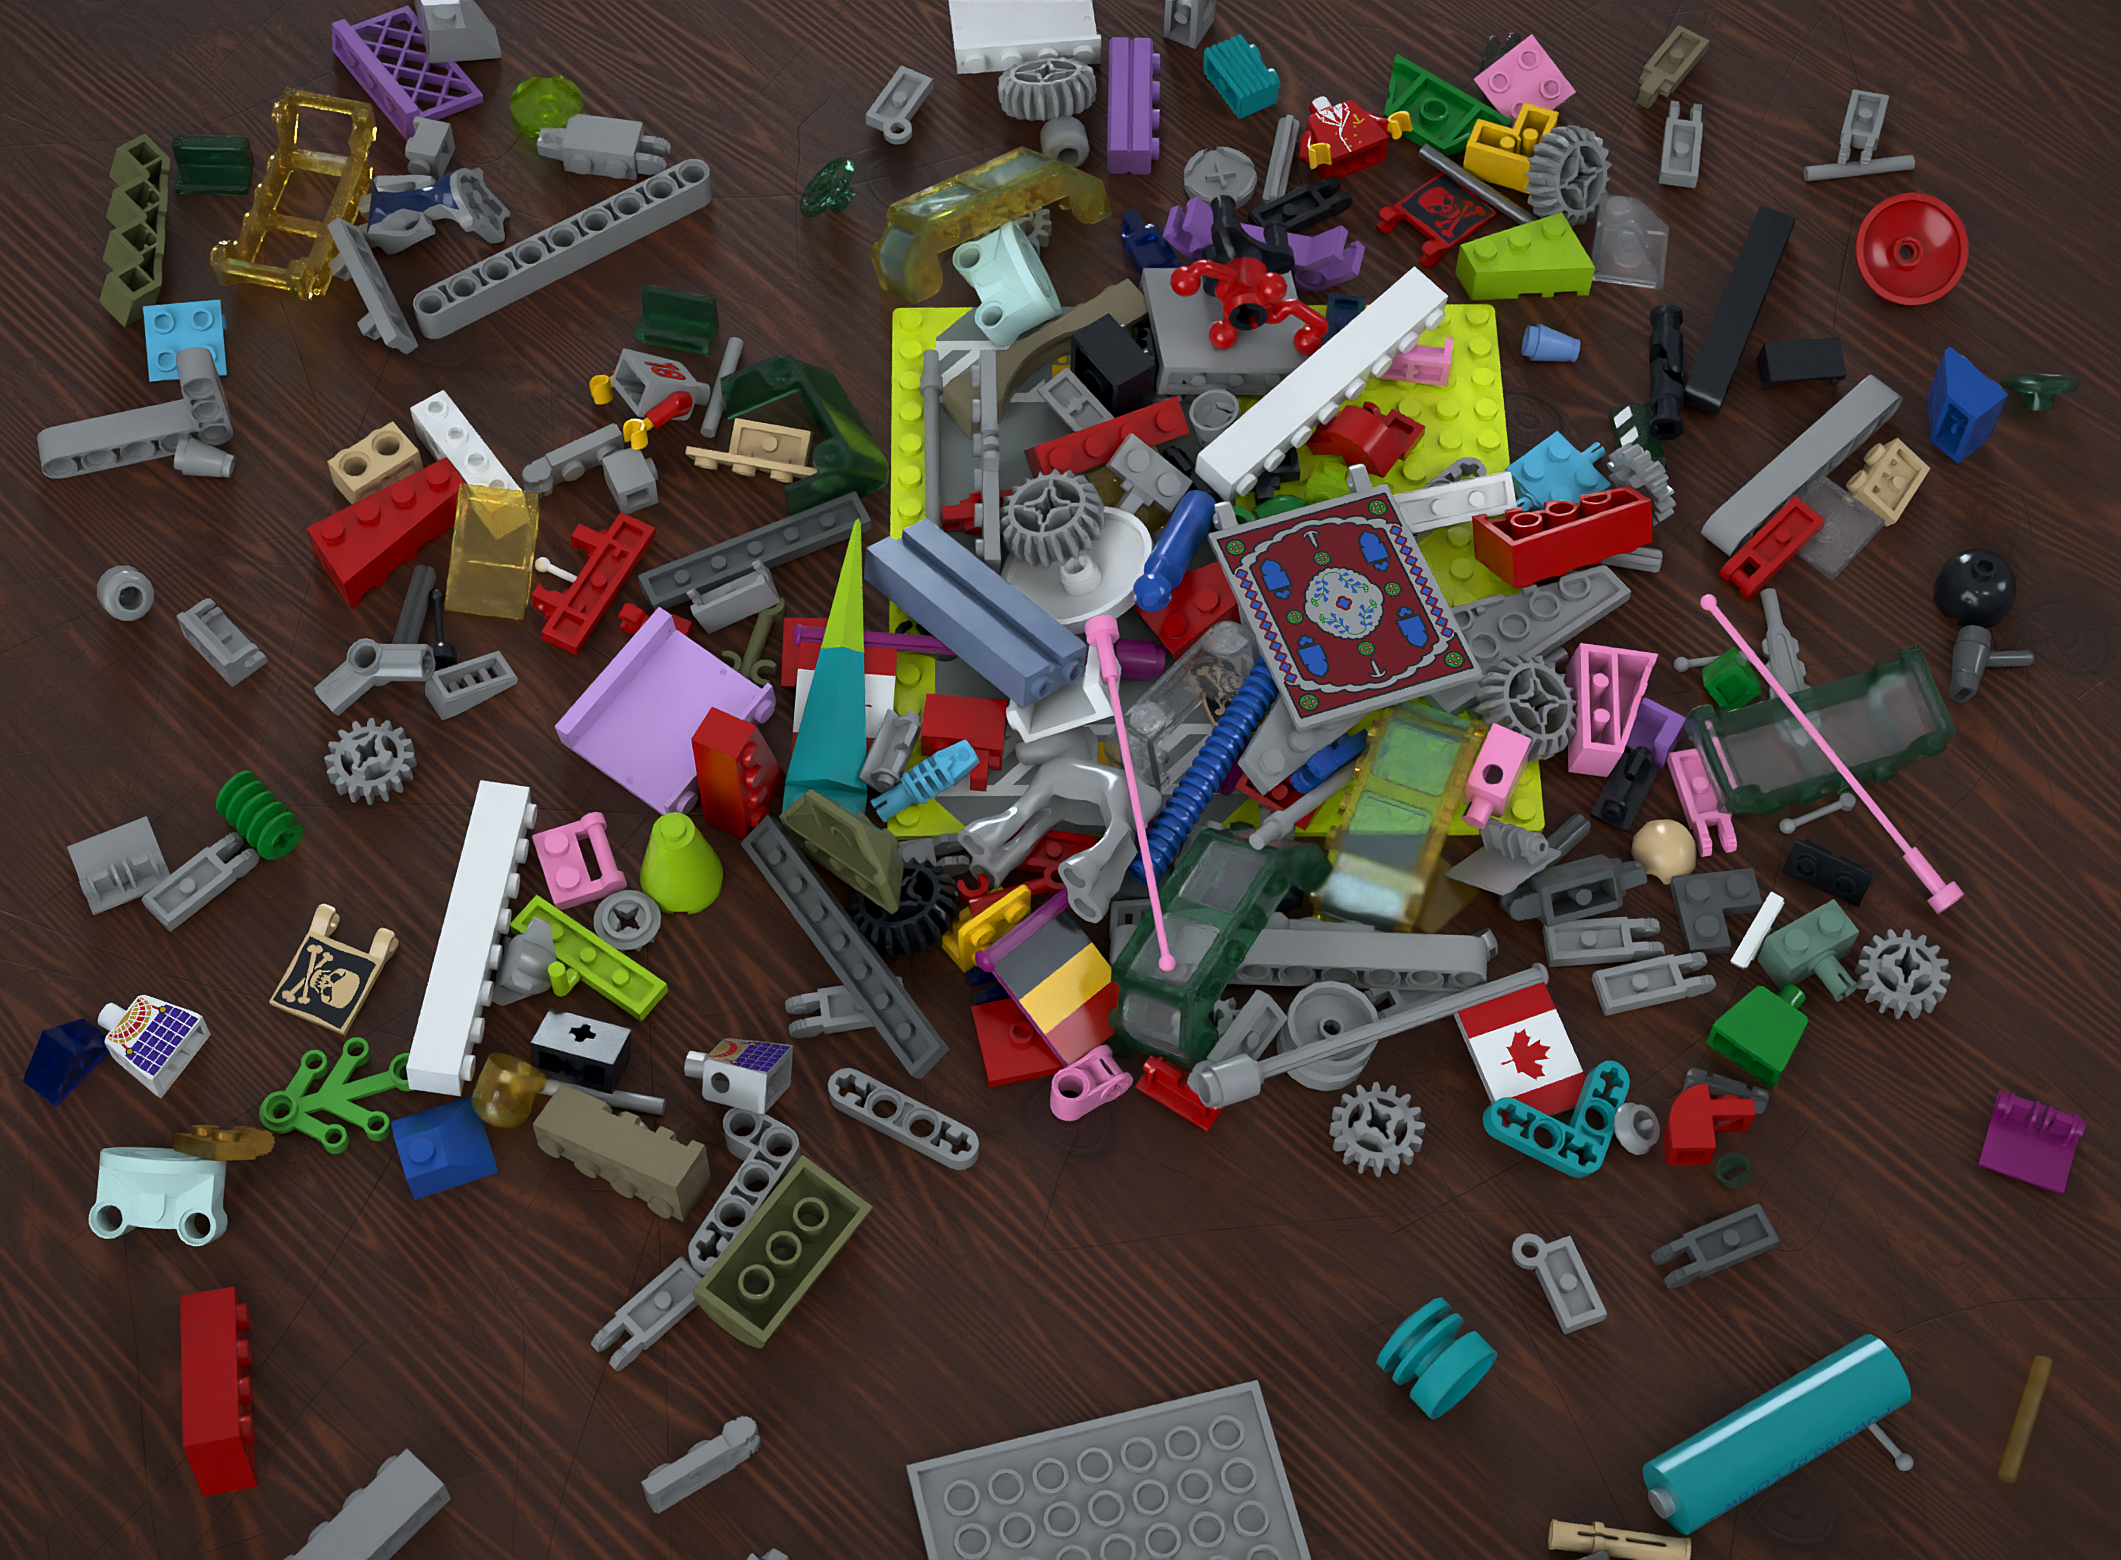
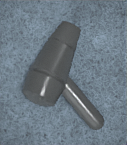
M1974 625L1962 627L1953 647L1949 698L1959 703H1966L1977 693L1986 667L2030 666L2035 660L2034 654L2029 650L1991 651L1992 635L1987 629Z

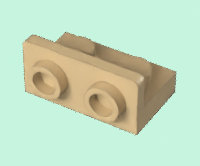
M1899 438L1885 445L1878 443L1867 452L1863 459L1866 464L1862 470L1855 473L1847 482L1846 487L1849 490L1841 501L1846 507L1860 501L1885 526L1897 522L1931 469Z

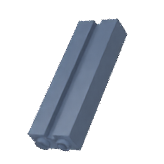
M928 518L903 529L902 538L898 540L889 536L866 548L864 579L1021 708H1025L1038 700L1045 699L1052 692L1069 683L1076 682L1084 675L1087 645Z

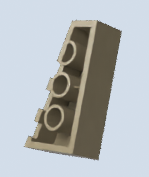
M561 1083L533 1123L538 1146L554 1158H559L562 1155L573 1161L574 1166L588 1177L596 1178L598 1175L611 1182L612 1188L624 1197L633 1198L635 1195L646 1201L648 1207L657 1215L666 1219L673 1216L684 1222L712 1181L705 1145L691 1140L689 1145L685 1146L675 1139L677 1135L674 1131L662 1126L658 1128L656 1133L650 1131L639 1116L628 1111L620 1112L616 1116L612 1114L613 1110L606 1102Z

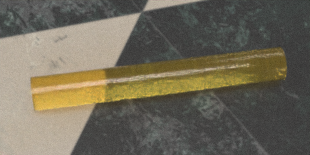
M2038 1355L2035 1357L1997 1476L2005 1482L2014 1483L2016 1481L2053 1361L2045 1356Z

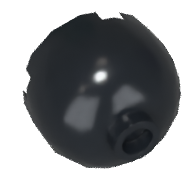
M1974 548L1956 553L1942 566L1933 586L1934 601L1940 613L1946 618L1949 614L1954 619L1959 620V626L1974 625L1985 629L1996 626L2008 614L2017 591L2016 577L2008 562L1994 552Z

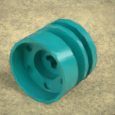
M1442 1297L1434 1299L1408 1317L1393 1333L1376 1361L1385 1373L1394 1371L1392 1380L1398 1386L1406 1384L1416 1377L1419 1378L1412 1388L1409 1397L1432 1420L1439 1418L1462 1400L1485 1376L1498 1355L1476 1331L1469 1332L1458 1340L1455 1339L1462 1328L1464 1319L1458 1313L1449 1316L1452 1307Z

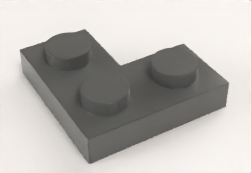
M1753 868L1672 877L1670 882V889L1687 954L1703 952L1705 956L1729 953L1732 945L1724 916L1759 912L1763 905Z

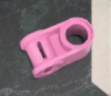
M1101 1045L1093 1049L1083 1058L1061 1069L1054 1075L1051 1085L1050 1108L1057 1118L1064 1121L1080 1119L1083 1115L1105 1102L1118 1098L1132 1085L1133 1077L1130 1073H1123L1112 1058L1113 1051L1109 1045ZM1066 1090L1074 1091L1079 1096L1067 1098L1061 1092Z

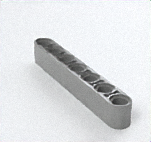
M1872 374L1867 376L1724 503L1705 523L1701 534L1732 558L1792 498L1796 496L1801 500L1881 428L1898 410L1903 398Z

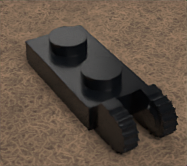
M1331 176L1314 184L1304 185L1251 210L1248 213V222L1250 225L1264 228L1265 225L1272 221H1280L1286 224L1288 233L1295 234L1330 216L1335 217L1344 212L1352 205L1353 198L1348 192L1335 195L1341 185L1335 176Z

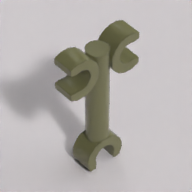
M779 598L780 603L776 607L764 609L756 613L758 618L742 662L740 656L733 651H723L721 655L722 662L733 666L732 669L761 689L767 683L771 684L770 680L760 678L761 675H777V664L768 659L759 661L772 623L780 621L785 615V602L783 598Z

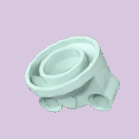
M1015 221L1005 223L1000 229L978 241L963 243L954 252L952 258L953 265L969 285L976 289L982 301V304L976 310L975 322L994 345L998 347L1009 346L1022 333L1062 314L1058 296L1046 269L1031 242Z
M114 1147L103 1149L100 1154L97 1200L89 1213V1225L96 1235L105 1239L127 1234L137 1226L177 1229L181 1240L192 1246H202L215 1241L224 1234L228 1225L227 1215L223 1209L227 1161H213L177 1152L171 1148ZM111 1205L116 1206L122 1213L123 1220L119 1228L112 1226L107 1219V1212ZM198 1213L206 1215L210 1221L211 1228L207 1235L200 1234L194 1226V1219Z

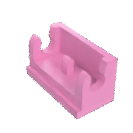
M1445 338L1444 348L1415 345L1406 354L1400 352L1392 359L1393 362L1389 369L1378 378L1447 386L1453 338Z

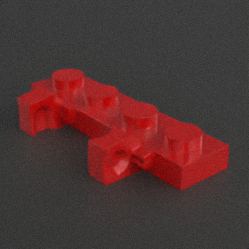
M620 512L609 530L601 529L600 532L578 524L571 535L572 548H581L587 551L588 562L570 589H565L563 593L556 590L549 592L543 589L541 583H539L531 594L533 608L543 612L545 619L548 621L541 631L542 640L577 656L656 537L655 528Z

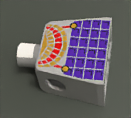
M726 1038L709 1054L690 1051L685 1061V1076L703 1079L702 1095L706 1100L765 1114L791 1085L793 1045Z

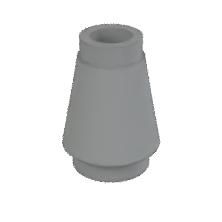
M193 437L190 440L181 439L179 441L174 458V469L181 470L183 475L231 478L235 466V455L228 454Z

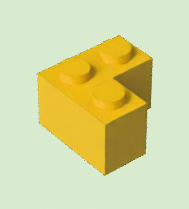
M1524 102L1513 129L1477 119L1466 146L1463 168L1480 180L1531 194L1524 190L1525 186L1529 183V177L1525 173L1529 172L1531 165L1527 159L1534 157L1533 145L1541 143V136L1549 134L1552 128H1556L1559 112Z

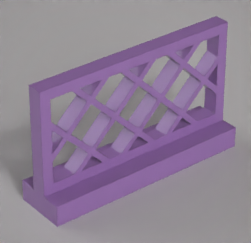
M408 5L352 26L345 19L332 23V51L406 141H408L409 137H414L415 135L413 124L415 116L439 120L483 103V94L456 62L429 63L426 53L410 50L412 43L424 45L418 17ZM404 20L411 26L410 31L391 28L393 24ZM373 34L380 36L378 43L362 40L360 36ZM387 38L405 41L403 48L384 44ZM380 55L399 58L397 65L380 62ZM405 60L424 64L422 71L403 67ZM432 65L446 68L448 75L443 76L429 73L428 71ZM401 77L418 82L416 87L412 88L399 85L397 81ZM424 82L443 86L441 94L422 90ZM449 88L465 91L468 95L459 98L447 94ZM418 100L436 103V107L422 112L416 104Z

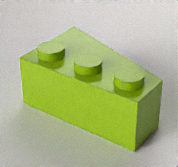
M1560 212L1461 244L1455 273L1471 301L1518 299L1519 294L1541 293L1542 297H1554L1555 292L1576 291L1577 296H1588L1595 266L1565 216Z

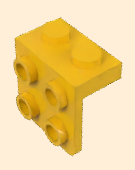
M1023 884L973 919L969 907H966L960 911V922L953 924V934L942 936L941 947L964 973L974 966L979 967L975 960L976 952L978 950L985 951L1031 914V891ZM992 889V890L989 891L988 893H992V892H995V891H998V890H997V889Z

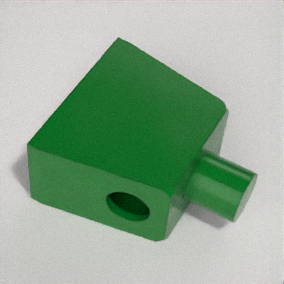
M1785 984L1777 995L1764 986H1757L1713 1024L1706 1044L1774 1090L1809 1022L1808 1017L1798 1010L1805 1002L1806 996L1802 990L1793 984Z

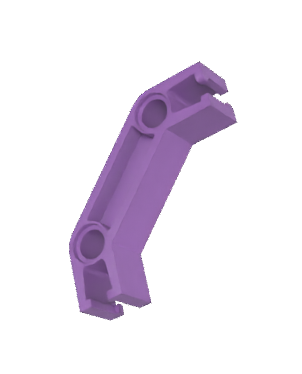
M1195 197L1187 202L1186 207L1188 209L1186 214L1182 212L1183 208L1179 205L1171 208L1163 238L1192 263L1204 260L1202 250L1207 245L1213 243L1210 230L1214 223L1211 208L1199 197ZM1240 223L1245 232L1256 240L1265 243L1263 227ZM1342 225L1314 237L1287 232L1289 246L1294 251L1295 265L1291 273L1295 288L1317 292L1358 277L1365 247L1357 240L1352 242L1349 248L1344 249L1348 231Z

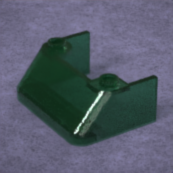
M775 355L720 378L724 415L727 420L797 392L826 439L819 443L813 451V464L817 473L784 486L787 517L856 491L859 498L865 497L881 490L888 483L889 465L836 376L831 371L788 355Z

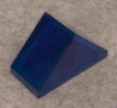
M84 1018L43 1030L23 1078L24 1084L57 1107L109 1053L104 1043L107 1035Z

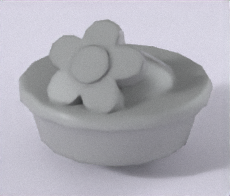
M1624 1103L1617 1109L1614 1116V1132L1617 1139L1628 1152L1635 1155L1646 1154L1660 1136V1127L1654 1112L1647 1106L1634 1103Z

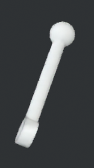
M540 557L535 562V568L539 572L544 573L548 571L571 583H574L577 576L551 565L546 557Z

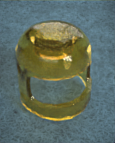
M491 1053L488 1055L471 1094L473 1110L483 1121L492 1126L503 1129L519 1127L531 1115L534 1098L537 1092H542L545 1089L549 1078L539 1069L522 1059L503 1053Z

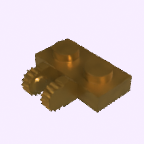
M193 1125L192 1133H175L174 1151L213 1161L255 1160L256 1156H264V1154L268 1155V1152H272L271 1150L276 1142H274L275 1137L272 1136L273 1133H270L269 1130L256 1129V1127L234 1126L231 1130H219V1126Z

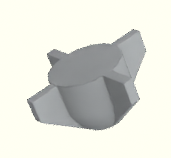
M533 917L523 935H516L513 939L505 936L502 941L504 953L500 968L497 970L492 1002L501 1006L545 992L552 986L548 967L551 963L557 962L550 925L546 921Z

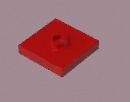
M1013 998L971 1006V1015L989 1088L1055 1075L1058 1071L1065 1068Z

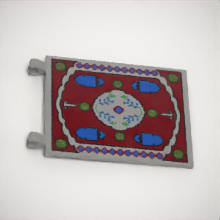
M1356 464L1348 469L1351 476L1347 477L1346 483L1352 494L1245 524H1237L1233 507L1229 501H1223L1214 505L1216 513L1213 515V522L1219 531L1209 533L1207 539L1298 733L1479 680L1483 677V673L1388 485L1384 484L1372 488L1364 464Z

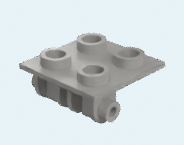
M147 816L67 846L80 880V886L88 900L93 915L144 896L170 876Z
M1491 818L1484 829H1479L1484 846L1448 870L1445 875L1446 877L1504 896L1513 892L1519 884L1533 874L1544 870L1550 862L1562 854L1561 851L1549 847V843L1543 834L1531 832L1513 824L1505 825V823Z

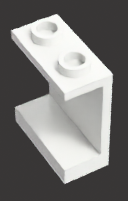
M1089 645L1086 671L1076 682L1063 686L1049 694L1045 699L1038 700L1025 708H1021L1010 699V704L1006 708L1008 722L1013 730L1018 729L1025 743L1114 715L1109 686L1103 682L1097 647ZM1116 658L1117 667H1118V672H1119V677H1120V675H1121V666H1120V664H1119V662H1118V660H1117V658ZM1119 679V681L1116 682V684H1117V689H1118V690H1119V682H1120V679Z

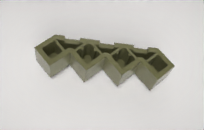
M145 133L116 149L109 175L119 187L113 190L106 218L116 229L112 230L109 234L103 260L114 271L106 275L99 302L124 328L144 317L143 306L156 305L162 285V259L165 244L164 229L167 213L170 158Z

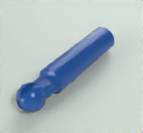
M1200 490L1189 491L1183 495L1144 565V575L1139 577L1133 585L1135 593L1133 596L1134 602L1142 610L1150 613L1160 612L1171 602L1172 594L1170 591L1178 587L1213 523V515L1216 513L1214 509L1216 502L1208 493Z

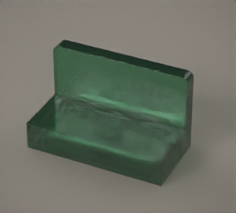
M173 136L171 147L178 165L174 182L176 193L211 195L249 194L255 160L248 137Z
M644 284L641 289L643 310L635 329L636 341L709 356L719 328L716 299Z

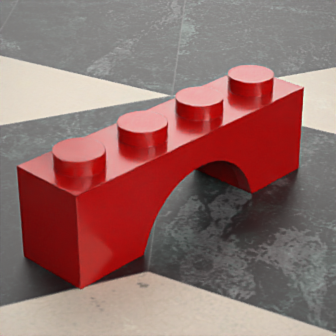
M1176 396L1024 450L1033 479L1038 478L1039 471L1046 476L1050 475L1054 469L1061 475L1068 470H1071L1073 474H1077L1109 462L1129 434L1133 433L1146 445L1152 447L1186 435L1190 431Z

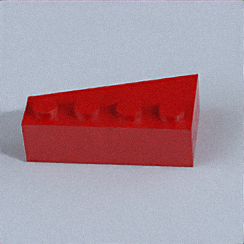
M445 457L306 529L315 556L352 610L362 602L361 596L372 587L378 589L389 580V573L403 562L408 564L418 556L417 550L429 540L436 541L472 511L466 483L450 460Z
M1631 486L1580 495V503L1575 504L1569 501H1560L1559 499L1544 502V510L1523 513L1521 507L1505 510V517L1488 520L1486 514L1472 516L1475 559L1514 589L1526 588L1533 585L1536 581L1551 576H1562L1567 574L1569 570L1584 565L1598 564L1605 558L1620 553H1631L1638 547L1653 543L1651 500Z
M711 707L691 738L704 822L744 840L765 816L769 815V806L784 784L786 775L757 726Z
M235 1287L180 1296L183 1448L202 1496L258 1487L254 1447L255 1428L251 1404L254 1403L252 1381L248 1373V1367L252 1366L253 1358L250 1342L245 1336V1330L251 1329V1315L248 1303L240 1304Z

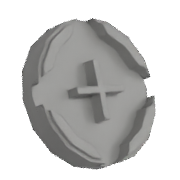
M1217 147L1216 150L1208 152L1207 149L1201 150L1189 159L1184 169V189L1190 200L1199 197L1210 208L1211 201L1215 197L1219 200V208L1222 207L1220 195L1233 197L1236 203L1235 209L1240 208L1252 199L1256 190L1257 173L1254 170V164L1249 157L1236 149Z

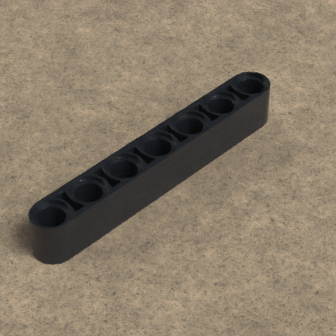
M1760 205L1684 391L1685 405L1718 416L1790 238L1796 216Z

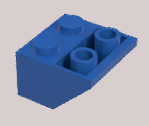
M1951 347L1944 351L1927 395L1929 436L1932 443L1957 464H1960L1989 441L2008 394L2001 389L1998 383L1986 377L1966 357L1961 356Z

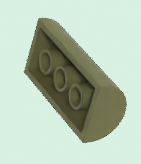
M802 1155L693 1289V1296L696 1302L713 1321L729 1334L749 1346L763 1348L871 1213L873 1206Z

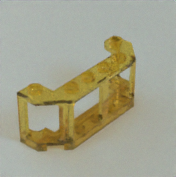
M285 88L280 102H276L272 109V123L276 125L280 138L277 150L268 159L267 173L263 183H259L256 187L255 201L251 211H247L244 215L243 230L239 239L234 242L223 239L218 246L215 245L210 255V266L214 268L219 285L228 286L239 282L289 290L293 299L308 301L311 300L312 295L323 296L326 294L333 276L328 263L340 253L327 225L338 217L354 224L359 212V199L366 195L370 185L373 167L367 164L368 148L371 142L376 141L377 126L371 103ZM296 105L351 114L352 132L348 140L351 151L350 157L297 147L296 137L299 113ZM301 169L341 177L323 222L275 213L282 192L293 170ZM275 229L317 237L309 258L300 257L299 261L291 260L287 269L253 263L264 235L268 230Z

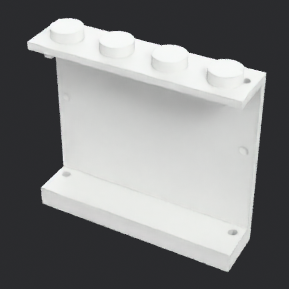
M948 0L957 74L1005 71L1011 69L1014 65H1021L1025 61H1035L1037 58L1041 60L1050 57L1052 59L1064 57L1067 60L1074 58L1078 62L1083 61L1087 64H1098L1101 61V35H1097L1092 0Z

